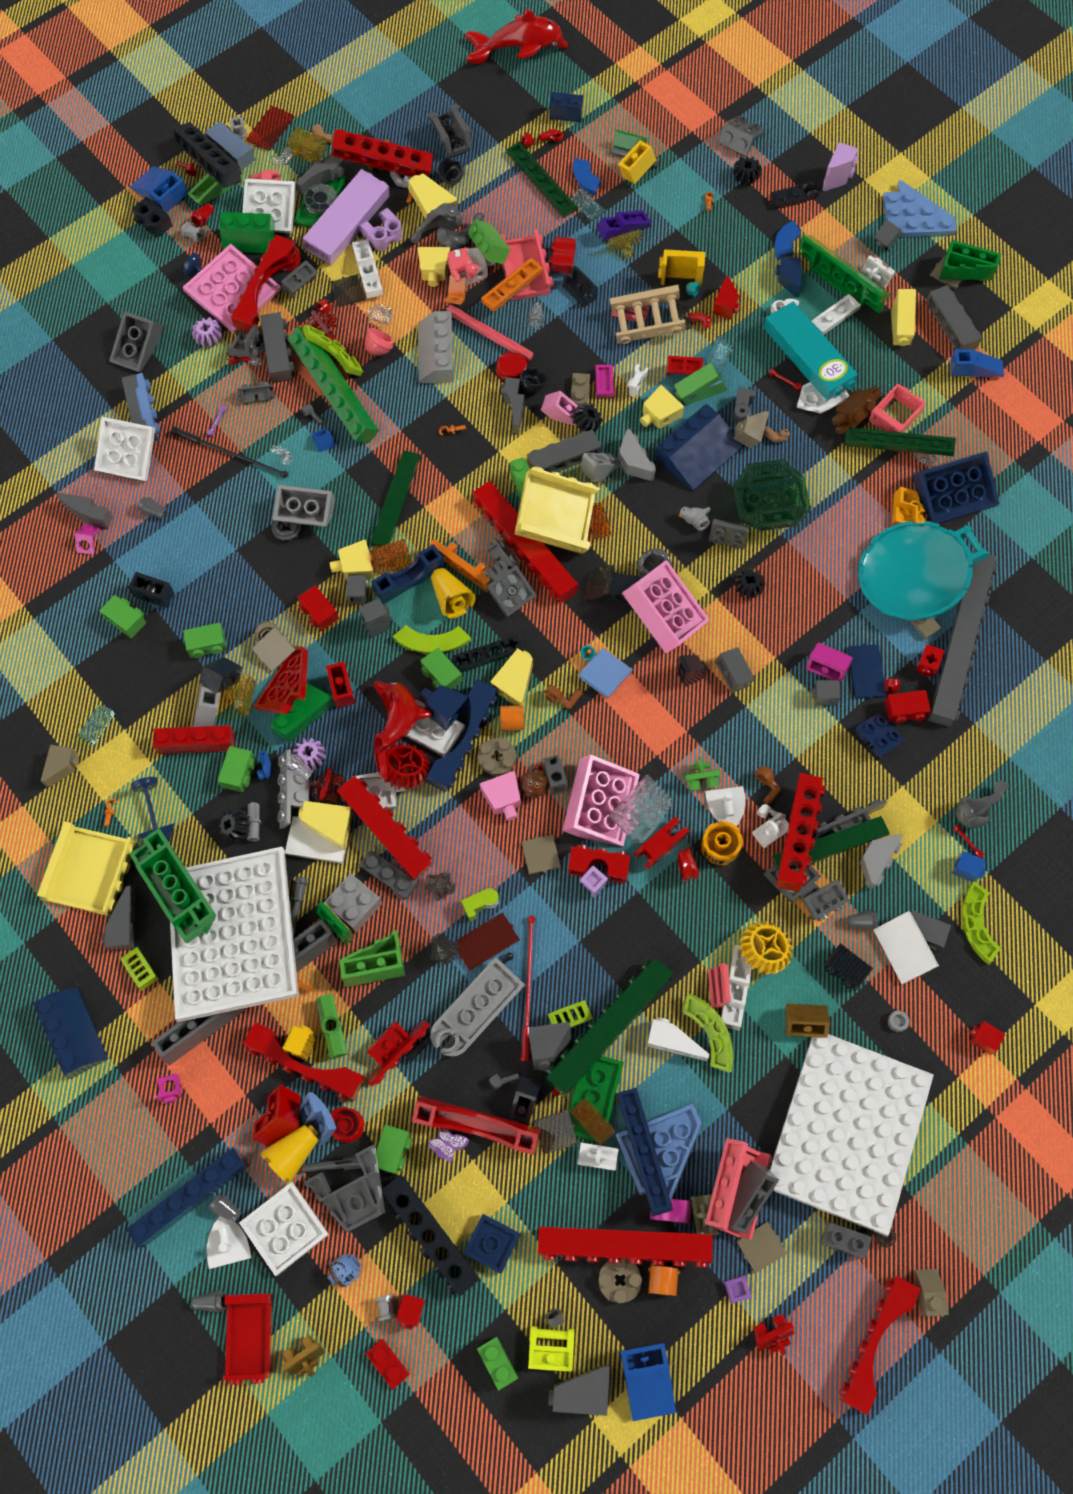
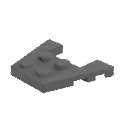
M374 1145L355 1154L364 1176L336 1191H331L323 1172L304 1181L307 1188H311L314 1191L315 1197L329 1208V1213L346 1232L385 1213Z

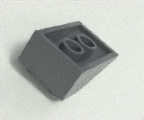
M124 311L109 362L141 373L159 343L164 326Z

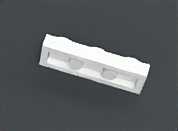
M848 294L811 322L824 335L858 311L861 305Z

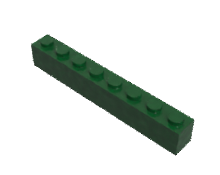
M656 957L652 962L648 960L641 967L643 971L639 976L635 974L629 980L628 984L630 986L625 991L621 989L614 997L616 1001L612 1006L608 1004L601 1011L602 1017L598 1021L594 1019L587 1027L589 1031L585 1035L580 1034L573 1042L575 1046L572 1050L567 1049L560 1056L562 1061L557 1066L553 1064L547 1070L546 1082L563 1098L671 980L674 973Z

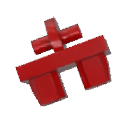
M779 1314L772 1319L775 1327L774 1330L768 1332L764 1323L754 1327L756 1346L759 1352L769 1347L771 1354L779 1350L782 1356L786 1355L784 1347L791 1344L788 1337L794 1335V1326L791 1322L788 1323L782 1314Z

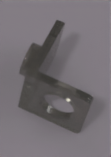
M676 304L678 318L684 317L686 319V330L690 329L691 322L688 308L682 304ZM666 308V312L671 315L670 308Z

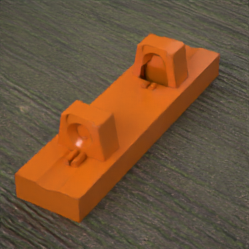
M530 258L481 298L482 303L492 312H495L499 307L502 308L509 299L524 287H528L531 281L543 273V267Z
M435 539L429 543L430 546L435 545L446 564L482 590L488 592L485 586L491 583V579L484 575L486 566L480 562L474 568L456 555L458 547L454 542H451L447 547Z

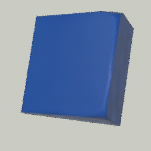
M327 428L311 434L319 452L335 446L333 437Z

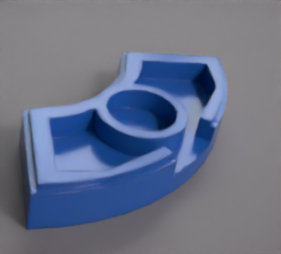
M575 158L573 162L574 178L584 191L595 195L600 185V178L592 174L589 161Z
M794 220L783 226L776 236L774 251L777 260H780L781 257L786 258L793 255L792 244L801 237V231Z

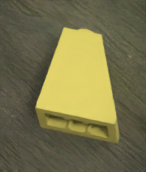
M425 174L415 175L408 180V190L425 219L431 210L436 209L443 203H451L457 208L456 197Z
M898 289L891 309L893 345L911 346L915 335L916 289Z
M517 648L490 682V685L497 689V694L515 706H524L533 668L532 656L528 652H522Z
M304 801L303 807L299 809V818L303 825L340 849L346 850L353 816L351 807Z

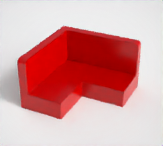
M281 1084L268 1095L267 1111L254 1122L252 1139L269 1147L295 1131L299 1127L300 1094Z

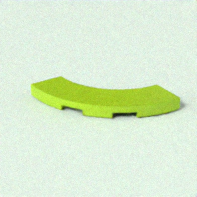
M304 325L302 331L307 341L322 347L340 362L345 372L361 376L363 373L361 366L354 356L350 357L345 352L346 348L335 339L332 341L324 336V332L309 325Z
M405 625L392 636L404 648L427 655L436 648H439L443 653L453 652L472 641L471 637L459 626L444 634L426 635L416 632Z
M973 881L964 896L962 923L971 947L989 965L1001 950V947L991 938L983 922L984 906L990 892Z
M687 994L683 1014L695 1020L707 1033L711 1049L710 1066L728 1073L731 1072L733 1047L725 1023L716 1010L707 1002L695 995Z

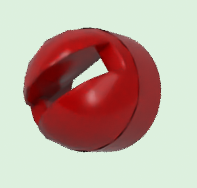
M526 132L521 137V144L525 148L535 144L530 133Z
M321 300L316 304L318 311L322 315H326L331 310L328 300Z
M885 680V689L888 693L892 691L896 693L899 690L900 680Z

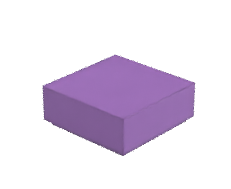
M745 1275L724 1281L730 1304L752 1298Z

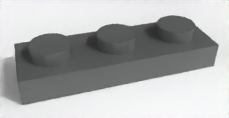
M372 850L368 852L359 864L360 868L405 900L408 899L418 886L416 881Z

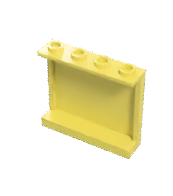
M532 467L526 472L515 534L580 554L585 553L590 547L587 537L594 498L600 488L595 487L592 483L579 482L573 477H563L557 472L550 473L544 471L541 467Z
M64 821L37 896L44 901L110 917L117 905L118 893L123 889L124 876L129 872V861L131 859L129 854L136 850V842L131 837L127 839L75 827L72 823Z

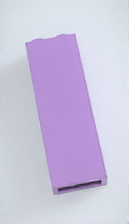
M361 169L303 237L304 249L332 265L360 232L359 225L369 221L389 197V186L384 181L375 178L371 173Z

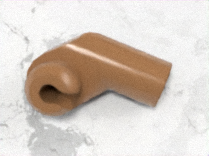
M319 124L313 126L312 132L317 141L332 143V134H325L322 126Z
M767 426L763 434L772 442H785L788 440L790 432L787 429L774 432Z

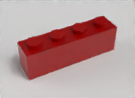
M230 725L153 728V748L158 754L228 751L229 746L234 747L235 733Z

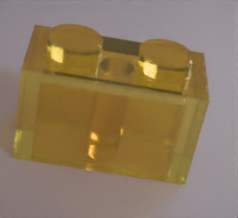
M298 127L294 129L287 140L289 152L308 161L320 162L327 151L324 137Z

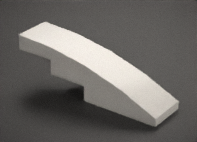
M368 239L352 242L366 297L372 298L384 295Z
M735 945L729 971L731 1002L723 1005L721 1018L727 1028L740 1031L752 965L750 963L745 964L747 959L741 957L743 951L739 950L740 945Z

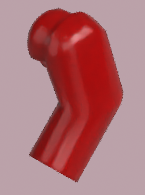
M550 129L538 135L541 142L546 140L560 142L563 139V133L556 129Z

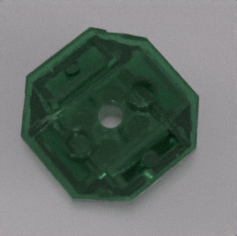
M784 459L748 463L732 486L738 521L760 531L796 527L811 510L804 476L791 467Z

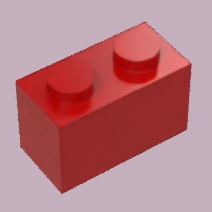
M316 585L297 597L300 603L298 605L300 611L303 614L307 613L310 617L308 620L314 628L318 627L321 632L339 620L337 611Z
M345 662L327 665L326 669L336 707L340 708L355 704Z
M926 690L889 694L884 701L889 723L901 724L907 720L922 721L931 712Z

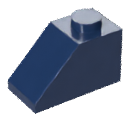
M781 257L779 265H776L775 275H778V283L792 295L799 297L802 287L801 258Z

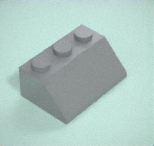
M278 485L272 520L327 527L333 516L336 498L332 491Z

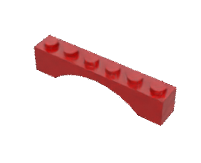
M275 235L273 240H270L268 250L261 257V263L255 268L251 281H248L244 294L239 297L236 309L232 310L231 319L234 327L249 332L253 325H258L260 321L258 314L259 294L266 281L274 273L290 265L296 253L294 241L279 235Z
M256 1022L252 1025L243 1042V1045L247 1047L246 1051L256 1057L258 1054L265 1056L264 1060L274 1066L277 1062L283 1065L282 1070L292 1075L295 1071L301 1074L300 1079L310 1084L312 1081L319 1083L318 1088L328 1093L330 1090L338 1093L336 1097L346 1102L349 1099L355 1101L366 1079L363 1075L347 1067L323 1070L311 1068L297 1062L282 1049L283 1047L273 1030Z
M422 1096L416 1101L411 1121L429 1127L475 1134L501 1143L513 1150L534 1155L541 1131L540 1128Z
M892 1276L891 1279H887L884 1286L885 1295L883 1299L880 1298L875 1306L876 1316L874 1320L870 1319L866 1327L867 1337L865 1340H861L857 1348L859 1353L857 1360H853L848 1369L850 1374L847 1383L844 1381L839 1390L841 1395L840 1401L866 1415L869 1414L877 1395L873 1366L878 1343L885 1330L893 1321L904 1313L913 1310L921 1291L919 1287L898 1276Z

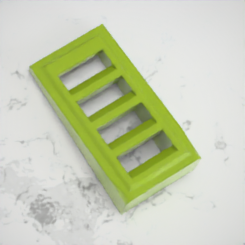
M138 947L120 958L141 991L159 980ZM137 954L138 957L128 963L127 960ZM141 960L142 963L132 969L131 966ZM142 967L146 968L136 975L135 972H137L139 969H141ZM148 972L149 975L140 981L139 978Z
M585 1000L547 1014L550 1024H557L556 1017L559 1016L562 1023L566 1022L563 1014L567 1013L571 1022L570 1029L593 1020ZM582 1007L586 1016L584 1018L579 1013L578 1008ZM570 1011H575L578 1020L574 1021Z

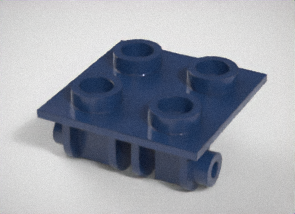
M880 712L859 724L855 730L857 732L856 735L862 741H865L864 744L871 743L868 748L873 747L871 751L880 759L887 752L905 741Z

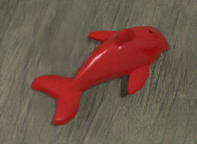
M525 9L523 15H515L514 18L516 20L506 24L491 38L476 31H468L465 34V38L476 48L466 58V61L473 64L485 62L493 50L500 48L523 47L517 54V57L527 58L536 54L542 47L551 46L566 49L568 44L563 39L560 27L554 21L545 17L535 16L529 9Z
M377 681L374 683V688L380 695L388 712L385 728L382 732L375 734L374 740L377 771L380 778H384L388 775L387 747L393 745V743L396 744L398 740L402 739L412 730L418 720L429 718L432 716V713L426 708L417 706L412 693L407 687L397 682L383 683Z

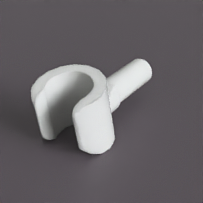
M766 804L762 805L757 811V815L762 818H766L768 814L776 816L779 813L771 810V807Z

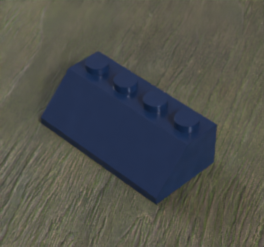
M77 987L50 993L33 1002L64 1076L72 1079L109 1060Z

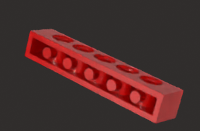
M338 129L334 131L330 156L411 177L421 174L429 177L433 154L427 151H420L408 146L404 147L392 142H385L377 138H369L361 134Z
M800 773L775 887L800 892L801 887L806 886L808 875L804 873L805 868H809L811 856H808L809 850H813L815 843L812 833L816 832L819 821L815 819L816 814L820 815L822 803H819V799L825 793L826 786L822 785L824 778ZM805 795H810L813 799H807ZM801 813H808L809 817H804ZM803 830L806 834L801 835L797 831ZM794 848H800L803 852L797 853L794 851ZM790 866H796L799 870L793 871Z

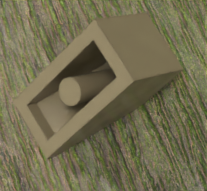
M764 411L738 422L735 427L734 439L749 448L759 444L762 440L769 412Z
M50 745L41 782L46 787H52L72 774L75 766L79 763L78 753L70 747Z
M915 1270L916 1285L921 1289L918 1296L921 1316L949 1315L946 1292L938 1270Z

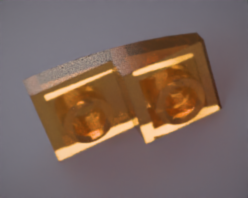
M603 502L593 503L589 526L593 539L611 536Z
M586 1098L570 1111L600 1146L616 1132Z

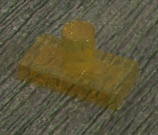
M638 229L608 239L606 245L608 252L622 249L625 258L633 256L634 251L631 245L640 243L641 231Z
M241 674L238 689H227L226 691L227 700H235L233 709L241 716H249L256 683L248 674Z

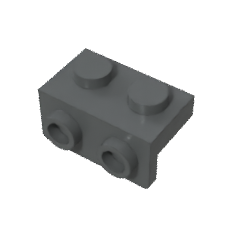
M253 325L249 333L239 332L228 348L229 355L250 357L261 340L258 325Z

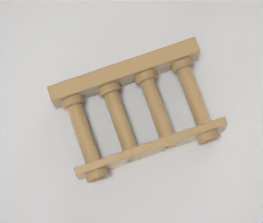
M678 285L610 298L611 310L618 313L621 332L616 333L617 344H628L635 340L671 333L679 334L682 331H686L685 319L679 320L675 302L680 299ZM668 302L672 322L662 324L658 304ZM650 305L652 306L655 325L645 327L641 308ZM625 310H635L638 329L627 330Z

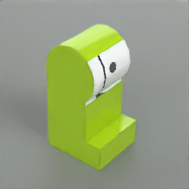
M488 888L461 900L469 921L472 922L477 919L476 913L485 909H493L499 904V896L496 890Z

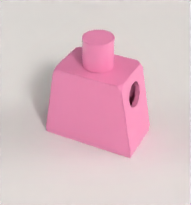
M514 771L480 783V790L496 815L504 812L507 821L518 817L515 808L521 806V799Z

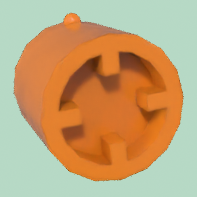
M500 706L501 731L524 730L523 706Z
M651 1265L648 1268L650 1271L649 1293L677 1296L678 1274H680L678 1268Z

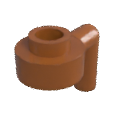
M551 684L544 691L547 700L552 703H560L566 709H571L583 694L581 690L576 689L569 700H567L562 691Z
M760 766L754 772V775L761 783L768 785L772 789L763 800V803L769 806L781 792V787L774 781L773 771L767 766Z

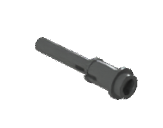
M296 877L293 880V883H295L291 901H293L291 909L293 939L300 904L304 902L306 886L309 885L308 879L304 877Z
M356 1156L343 1157V1160L303 1164L302 1172L341 1168L347 1171L361 1169V1166Z

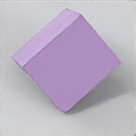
M594 866L580 879V883L592 892L591 896L593 898L607 885L608 878Z

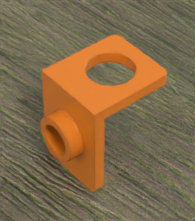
M452 274L450 275L448 296L445 298L446 303L461 305L464 302L467 277L460 276V281L455 282V278Z

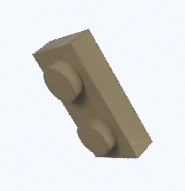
M573 373L571 400L578 406L585 402L588 404L590 374Z

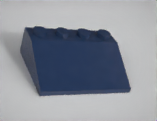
M705 404L656 446L655 458L694 491L740 451L743 446L734 439L735 435L721 416L709 405Z
M987 451L912 473L915 489L930 522L938 524L1000 504Z

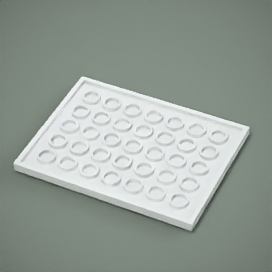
M278 847L186 867L215 912L216 917L208 934L203 932L188 944L184 942L175 926L170 922L175 1020L182 1022L299 997L284 848Z
M829 1034L827 1038L811 1037L769 1169L779 1179L773 1191L884 1236H889L934 1075Z

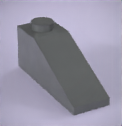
M130 886L125 887L105 926V933L102 934V943L110 951L134 949L135 891Z
M750 1160L740 1176L729 1227L733 1230L746 1234L779 1181L764 1165Z

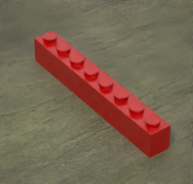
M488 481L472 492L474 506L477 509H481L484 518L488 522L491 521L495 531L499 535L502 534L510 548L513 547L519 560H523L527 564L529 572L534 573L538 577V582L542 587L545 586L549 590V595L553 600H557L561 604L578 592V583L543 542L515 534L518 513L491 481Z
M539 1227L538 1255L543 1256V1260H556V1257H564V1261L575 1262L577 1258H586V1262L597 1263L599 1259H608L607 1263L620 1264L622 1259L629 1260V1264L642 1265V1261H651V1265L664 1266V1262H673V1266L686 1267V1263H695V1267L708 1268V1264H713V1235Z

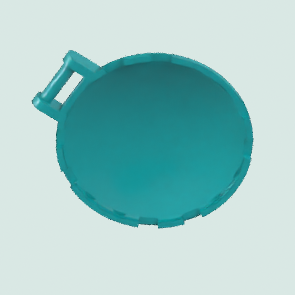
M904 522L887 528L870 541V545L863 551L860 558L859 584L866 599L880 612L902 620L929 619L948 611L963 598L971 584L973 565L986 559L989 553L986 549L982 548L974 536L970 525L954 532L940 527V524L933 522ZM966 537L976 553L972 554L963 538Z

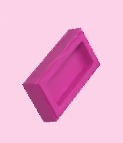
M595 365L596 398H614L613 365Z

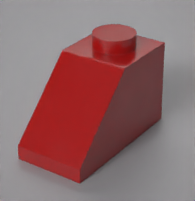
M727 276L715 299L712 313L732 320L734 313H738L741 304L738 303L739 294Z

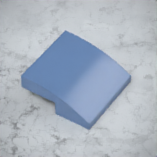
M603 648L585 666L578 677L608 699L619 688L620 684L631 675L633 669Z
M310 1092L301 1103L299 1114L303 1125H306V1127L311 1125L319 1133L316 1136L319 1139L317 1142L319 1146L327 1143L336 1130V1125L323 1102L313 1092Z

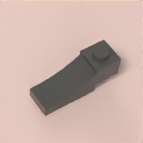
M330 156L323 164L316 161L296 182L298 194L304 197L309 189L312 190L317 185L331 180L335 182L345 172L344 160Z
M506 377L505 384L501 385V395L504 397V402L508 403L512 413V434L519 435L524 410V395L519 394L520 379Z

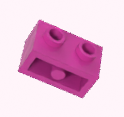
M818 642L809 657L806 669L827 679L839 680L841 684L849 670L853 657Z

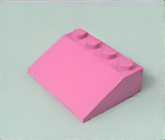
M667 560L622 593L665 653L682 644L710 620Z
M591 754L580 758L562 831L577 837L623 847L640 774Z

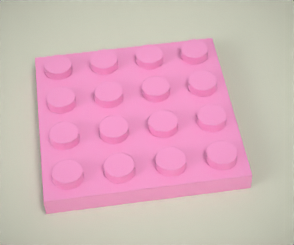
M230 244L183 286V291L235 334L239 329L233 326L231 313L233 309H236L239 297L244 294L248 281H251L257 266ZM272 278L266 281L259 294L258 311L281 291V286Z

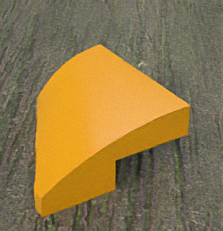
M900 487L893 494L892 524L897 525L909 521L924 523L926 521L923 515L925 509L920 503L917 491Z

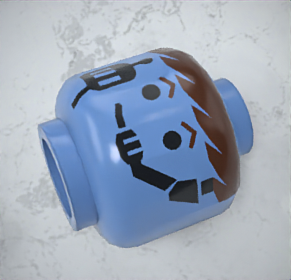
M342 1254L329 1265L330 1274L328 1278L334 1286L339 1285L346 1288L360 1276L361 1264L354 1255Z

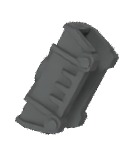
M457 103L449 106L448 113L437 116L435 111L428 113V119L433 125L434 131L437 132L440 142H442L449 157L471 149L470 134L472 130L463 120ZM448 118L452 120V126L447 124ZM448 133H453L455 135L453 137H449ZM459 141L463 142L465 146L462 147L460 144H458Z

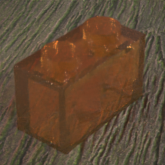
M404 539L369 550L377 576L412 563Z

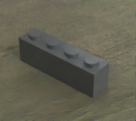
M948 285L929 292L926 304L955 349H977L982 339L981 334L974 327L972 319L965 313L963 305L958 302L955 293L951 291Z
M281 312L260 315L268 369L272 383L293 380L292 372H295L293 361L290 362L289 359L292 358L291 348L287 347L289 335L285 333V329H288L286 319H282Z
M593 429L583 431L579 435L567 437L558 443H551L542 449L531 451L527 454V463L530 469L532 467H541L544 471L550 473L559 472L582 463L584 453H601V445Z

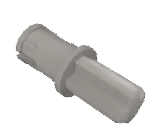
M254 802L248 804V816H250L248 822L251 823L248 828L250 832L247 833V840L249 842L260 840V805Z

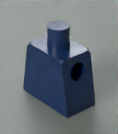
M443 685L439 686L434 693L425 688L420 694V698L426 701L425 708L432 713L430 718L445 731L450 728L467 708L468 696Z

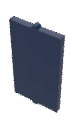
M879 644L848 646V655L853 657L850 669L855 699L886 697Z

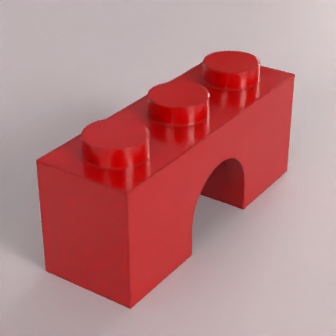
M583 845L572 846L568 874L583 877L592 865L601 864L607 869L608 881L626 884L630 856L621 851L610 853L602 848L592 850Z

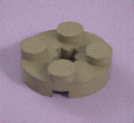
M493 738L482 743L478 752L479 765L482 770H485L492 776H501L509 773L516 763L514 746L508 739ZM495 753H499L503 757H500V761H496L495 758L492 759V756Z
M621 1259L620 1264L606 1262L600 1270L598 1281L602 1294L608 1300L624 1303L631 1301L637 1296L641 1288L642 1278L635 1264H629V1260ZM624 1274L626 1277L624 1282L626 1284L624 1286L621 1284L616 1286L615 1275L621 1276Z

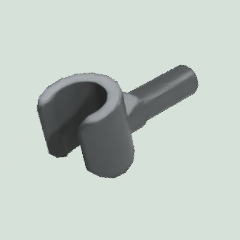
M311 404L301 407L305 417L311 414L316 421L323 424L324 421L314 412Z
M517 1073L501 1079L496 1074L489 1079V1083L494 1089H498L509 1081L519 1079Z

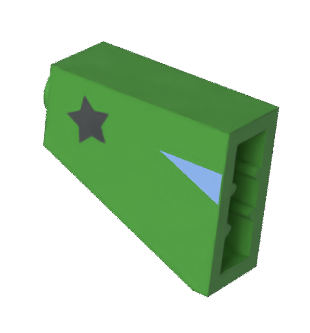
M711 362L674 385L677 390L675 392L676 397L679 401L683 400L686 405L728 390L721 375Z

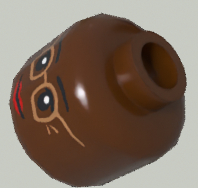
M533 769L532 772L524 774L521 784L524 795L538 799L539 796L545 794L549 780L543 776V771Z

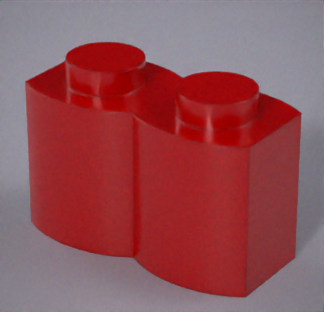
M556 237L555 242H552L551 252L553 256L550 255L549 266H552V272L571 274L576 251V239Z

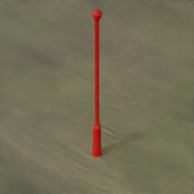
M529 916L527 919L529 922L525 1026L522 1032V1054L520 1058L522 1062H530L531 1060L528 1028L534 916Z

